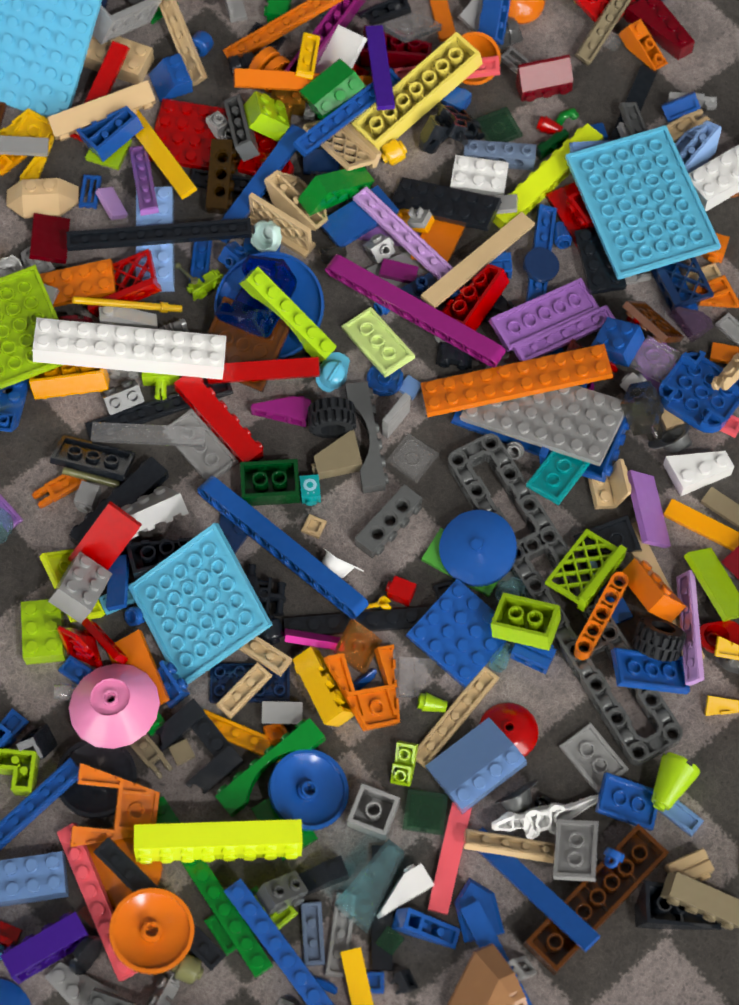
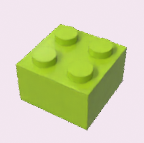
M255 90L244 104L247 123L250 129L276 141H279L289 129L290 124L285 105L282 101L275 100L267 94Z

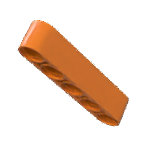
M616 572L611 576L579 635L573 651L577 659H588L626 591L629 579L624 572ZM614 581H621L623 585L617 586ZM612 597L615 601L608 602L605 598ZM603 613L606 618L601 619L596 614ZM593 629L597 634L590 635L587 630ZM585 646L588 651L582 652L578 647Z

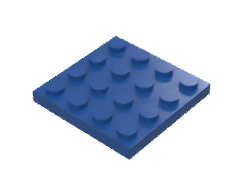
M458 578L406 634L408 639L464 689L507 642L506 640L492 637L491 621L495 611Z

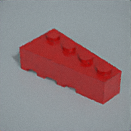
M491 264L483 268L472 279L473 282L469 286H464L454 300L450 299L446 303L447 306L441 312L476 331L509 284L504 269Z

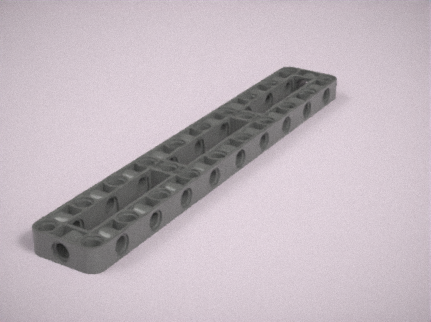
M489 433L452 451L448 457V469L473 510L491 511L506 520L500 508H497L492 501L491 494L482 479L473 470V467L487 461L532 533L520 540L516 539L517 554L520 557L516 558L511 572L527 598L559 605L549 593L550 589L545 585L541 574L535 570L530 561L545 554L555 569L569 552V548L533 491L526 487L527 481L500 438L495 434ZM487 444H492V445H494L495 447L489 448V447H487L486 445H487ZM453 461H461V464H454ZM511 474L513 478H507L505 475ZM473 491H478V492H480L481 494H480V495H474V494H472V492H473ZM530 505L533 507V509L529 510L526 509L524 506ZM550 536L553 540L547 541L544 537ZM534 545L536 549L531 550L527 546ZM577 563L578 570H582L579 564ZM566 564L563 566L564 568H570L572 569V571H575L573 564ZM585 574L580 575L581 582L589 581ZM576 575L566 576L568 583L578 582ZM559 577L564 584L563 577ZM536 585L539 587V590H532L530 586ZM579 587L569 588L570 592L576 596L581 593ZM598 594L593 599L592 605H589L584 612L580 610L586 621H588L600 599ZM560 607L561 621L553 640L627 761L634 766H639L679 744L683 736V730L659 691L628 687L656 732L647 738L639 737L632 727V721L621 703H618L611 693V687L603 674L590 659L605 650L613 663L611 655L613 648L632 650L613 618L611 617L591 656L586 660H579L570 653L571 650H574L579 636L575 635L569 625L570 621ZM603 613L596 614L601 619L606 618ZM593 629L592 631L588 632L590 635L597 634V632ZM610 632L613 634V637L608 638L604 633ZM585 646L578 647L582 652L588 651ZM597 683L600 689H593L590 684ZM651 698L655 701V704L650 705L645 699ZM614 716L619 717L621 723H614L611 718ZM667 732H673L676 738H669ZM635 750L640 751L642 757L637 758L632 752Z

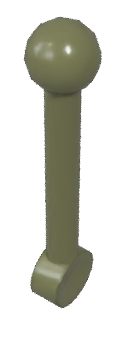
M179 262L175 263V269L183 272L191 280L192 284L198 283L197 277H192L181 267Z

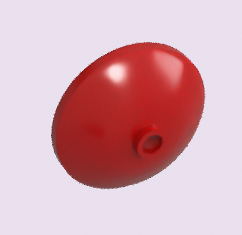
M500 703L484 713L479 724L489 717L524 757L533 750L538 739V725L534 716L526 708L515 703ZM507 725L512 726V727H513V730L508 731V730L506 729V726H507Z

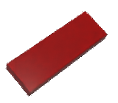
M88 618L84 619L81 624L114 660L125 664L129 659L96 622Z

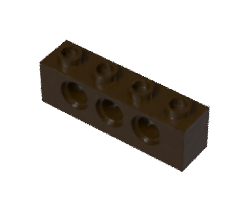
M211 139L206 196L207 213L226 214L233 205L231 191H234L235 182L232 180V174L236 173V163L233 162L234 157H237L233 140ZM222 157L228 158L225 162H220L219 160ZM219 175H226L224 179H218ZM219 191L225 192L221 197L216 196Z

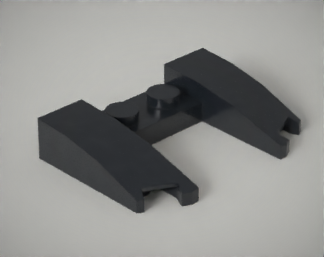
M386 0L359 12L358 16L361 19L364 17L370 21L369 24L372 26L410 15L412 11L408 0Z
M193 698L156 731V735L160 734L162 746L158 748L163 753L191 729L196 733L215 758L185 784L190 788L193 784L203 788L202 793L206 794L245 762Z

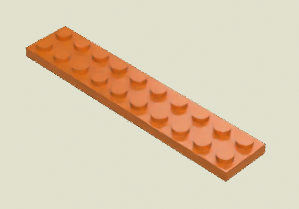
M605 344L497 366L495 368L492 367L422 382L421 388L427 417L606 380L613 378V373Z

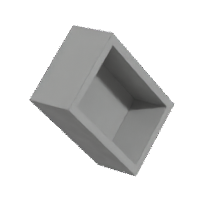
M79 552L69 564L48 602L79 623H82L93 610L112 573L82 552Z

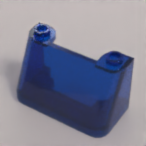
M248 255L242 265L244 276L251 270L259 267L291 299L297 287V279L285 260ZM241 287L232 305L221 303L215 312L219 320L264 338L271 335L280 318L263 303L253 298L243 287Z

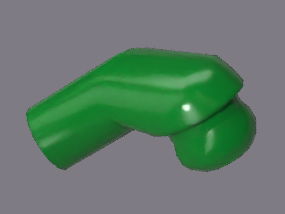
M569 108L560 112L555 122L562 126L568 118L576 120L579 113L576 112L575 108Z

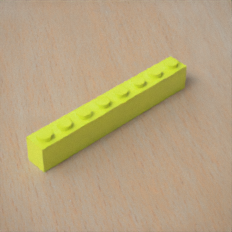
M588 123L583 128H578L571 139L568 138L559 150L556 149L547 161L544 160L535 172L532 171L528 175L526 181L516 186L512 194H517L518 197L517 212L496 214L493 223L501 229L519 213L523 212L527 215L546 197L547 193L552 192L571 174L565 160L566 154L570 153L569 143L603 140V135Z

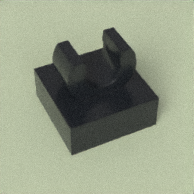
M410 969L395 973V979L390 981L391 985L398 983L400 987L395 992L396 995L410 993L418 989Z

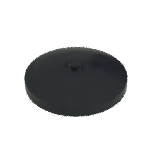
M85 740L69 748L57 766L58 769L69 758H72L78 766L80 763L136 784L138 779L135 762L126 748L109 749L95 747ZM76 781L59 797L63 804L76 815L89 819H101L115 814L118 788L77 784Z

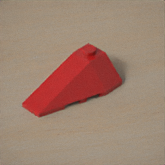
M63 626L57 628L68 655L95 668L103 667L97 642L88 630L84 629L81 631L77 628Z

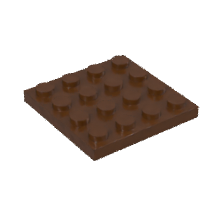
M224 296L207 334L226 336L224 363L277 360L290 332V327L282 319ZM268 380L238 383L263 393Z

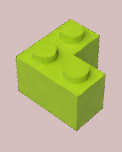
M0 749V775H13L11 791L15 796H28L36 789L40 762L36 751Z

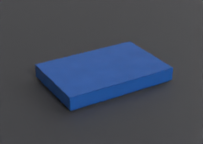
M606 772L603 775L595 812L634 826L639 824L645 830L652 831L658 811L651 802L654 789Z

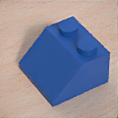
M180 53L163 58L148 74L160 103L163 101V98L173 99L193 92L192 80Z

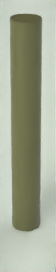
M63 467L62 470L64 475L113 488L118 486L120 482Z

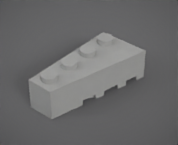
M166 486L157 487L153 493L141 496L137 499V502L121 508L142 524L133 538L139 536V531L146 532L155 529L157 523L173 521V516L179 513L182 516L189 513L181 493Z

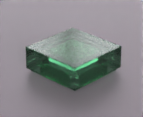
M387 926L375 944L393 956L405 938Z

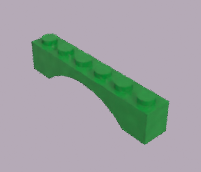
M310 718L301 720L295 726L297 729L292 733L287 732L280 738V743L276 746L271 745L265 750L263 757L254 759L248 765L249 768L245 772L240 771L233 777V782L228 786L224 784L217 790L218 794L215 797L231 817H234L249 804L250 795L255 783L269 766L294 751L315 750L326 740L325 735Z

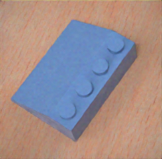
M488 717L425 765V767L459 811L464 814L525 767L527 760L511 740Z

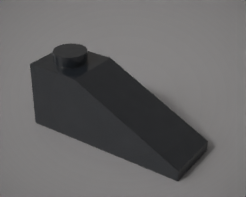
M341 855L298 874L308 889L305 896L349 879V874Z

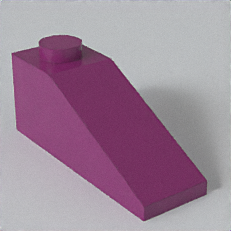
M290 396L251 405V414L306 427L308 422V406H310L311 400L304 396Z

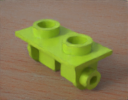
M218 269L211 270L202 276L205 281L204 283L198 278L197 284H188L186 289L189 294L192 293L193 301L203 299L213 289L217 290L224 277L223 273L220 274Z

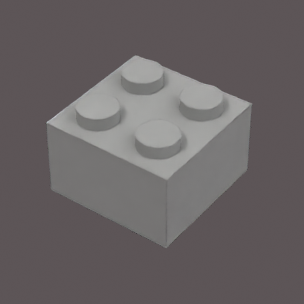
M362 783L347 819V827L385 841L400 805V798Z

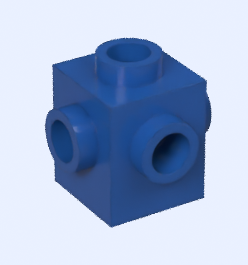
M233 241L224 246L218 260L230 270L237 262L251 254L243 246Z

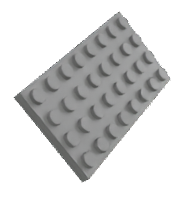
M499 361L497 366L506 365L507 363ZM573 386L465 409L460 415V420L601 466L630 405L628 401L580 386Z

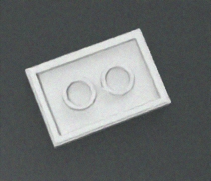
M338 25L314 72L322 73L338 59L344 61L352 69L367 39Z

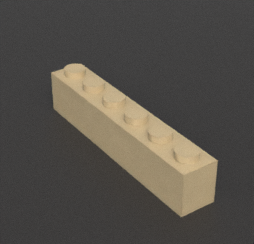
M147 80L47 118L55 139L64 141L69 139L70 135L77 133L76 129L80 127L84 129L92 125L91 122L95 120L99 122L107 118L106 115L125 106L129 107L136 114L137 110L142 108L144 110L153 108L156 100Z

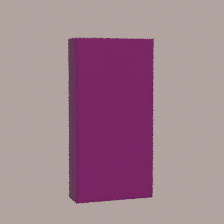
M384 258L379 277L409 284L416 280L419 266Z

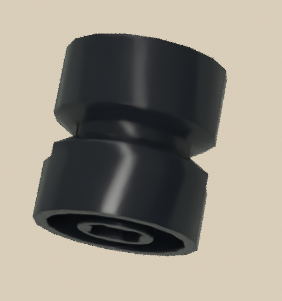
M252 51L243 53L241 57L238 55L228 57L233 79L235 68H249L254 59Z

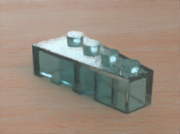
M390 839L385 842L335 902V907L367 934L404 859L405 851Z

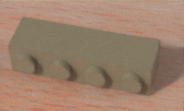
M679 872L667 874L660 896L667 899V903L674 906L681 905L685 907V911L692 914L699 913L707 921H717L721 923L722 928L728 930L739 928V899Z

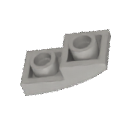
M216 111L206 117L205 121L216 139L233 140L229 121L225 116Z

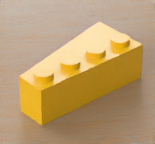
M310 646L292 659L295 665L294 669L300 675L324 725L339 727L354 717V714L325 664L320 650Z

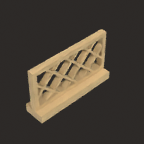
M322 120L304 124L302 129L307 132ZM350 123L328 139L331 142L326 141L321 145L347 171L364 166H369L371 169L376 168L382 154Z
M254 193L249 195L250 216L248 218H250L251 225L254 227L260 220L274 221L277 226L281 227V244L301 257L306 258L316 246V243L312 241L311 229Z

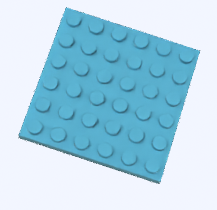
M213 523L128 586L166 662H172L178 670L176 672L179 678H183L187 684H190L272 626L267 613L218 523Z

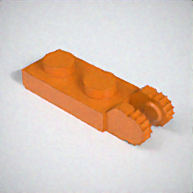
M62 474L34 491L32 496L34 499H38L47 492L49 493V496L38 502L39 508L42 509L53 501L56 502L76 491L81 481H87Z

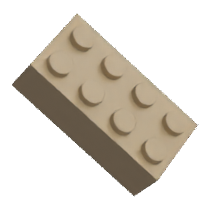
M92 35L83 67L99 72L112 41H115L130 48L117 79L135 85L143 82L154 61L152 47L120 36L101 45Z

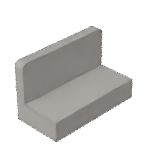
M225 0L230 23L247 20L243 0Z

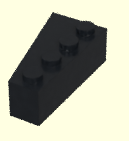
M194 537L179 538V540L161 539V541L151 542L149 540L133 543L130 541L126 548L135 581Z

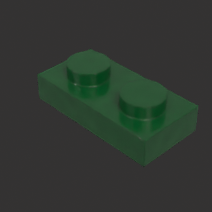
M563 129L560 132L554 133L547 141H542L537 146L536 152L539 160H542L563 146V143L569 138V132Z

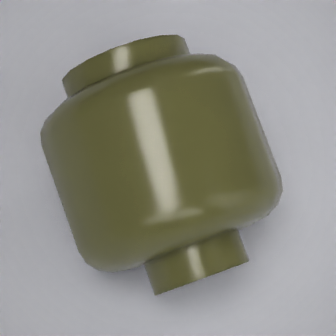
M187 954L171 971L174 972L175 979L187 984H193L196 979H201L204 968L201 967V959Z

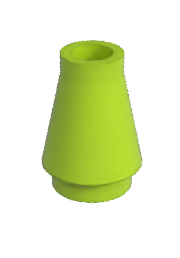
M427 692L425 694L420 693L417 708L421 709L422 712L445 713L448 701Z

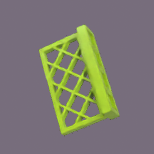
M586 529L546 579L545 585L578 604L577 608L584 612L622 563L627 548L623 545L617 547ZM586 537L594 540L595 544L585 545L584 540ZM600 548H608L612 552L608 555H602ZM597 549L598 556L588 557L587 550ZM583 551L585 557L575 558L574 552ZM600 560V568L591 567V561ZM586 562L588 569L578 570L577 563ZM573 564L575 571L565 572L563 566ZM590 574L591 580L581 582L580 575ZM576 575L578 582H567L566 576ZM557 577H563L564 584L558 585L552 580ZM579 587L581 593L576 596L570 592L569 588Z

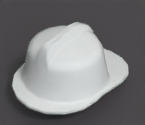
M324 549L326 554L322 563L340 578H344L354 568L364 572L336 558Z

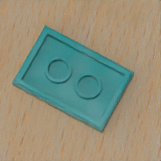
M551 451L526 483V487L559 506L591 463Z

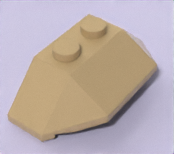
M276 170L265 178L264 182L269 197L276 208L309 227L312 231H316L328 221L326 209L309 216L297 200L308 186L300 177Z
M60 178L21 180L7 190V207L23 218H33L34 213L60 217L79 203V186Z

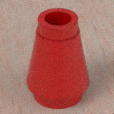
M540 116L536 129L540 133L553 135L556 132L562 131L563 126L547 116Z

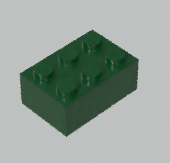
M297 459L240 462L241 496L248 504L260 506L300 503Z

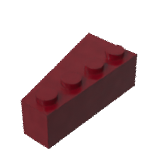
M640 0L626 8L624 20L632 24L641 19L653 40L674 58L680 60L692 53L695 44L694 39L661 0Z
M364 25L363 37L366 38V32H365V26H366V25ZM384 30L389 68L418 66L432 53V43L414 38L405 39L396 33L390 35L385 33ZM367 41L361 50V66H370Z

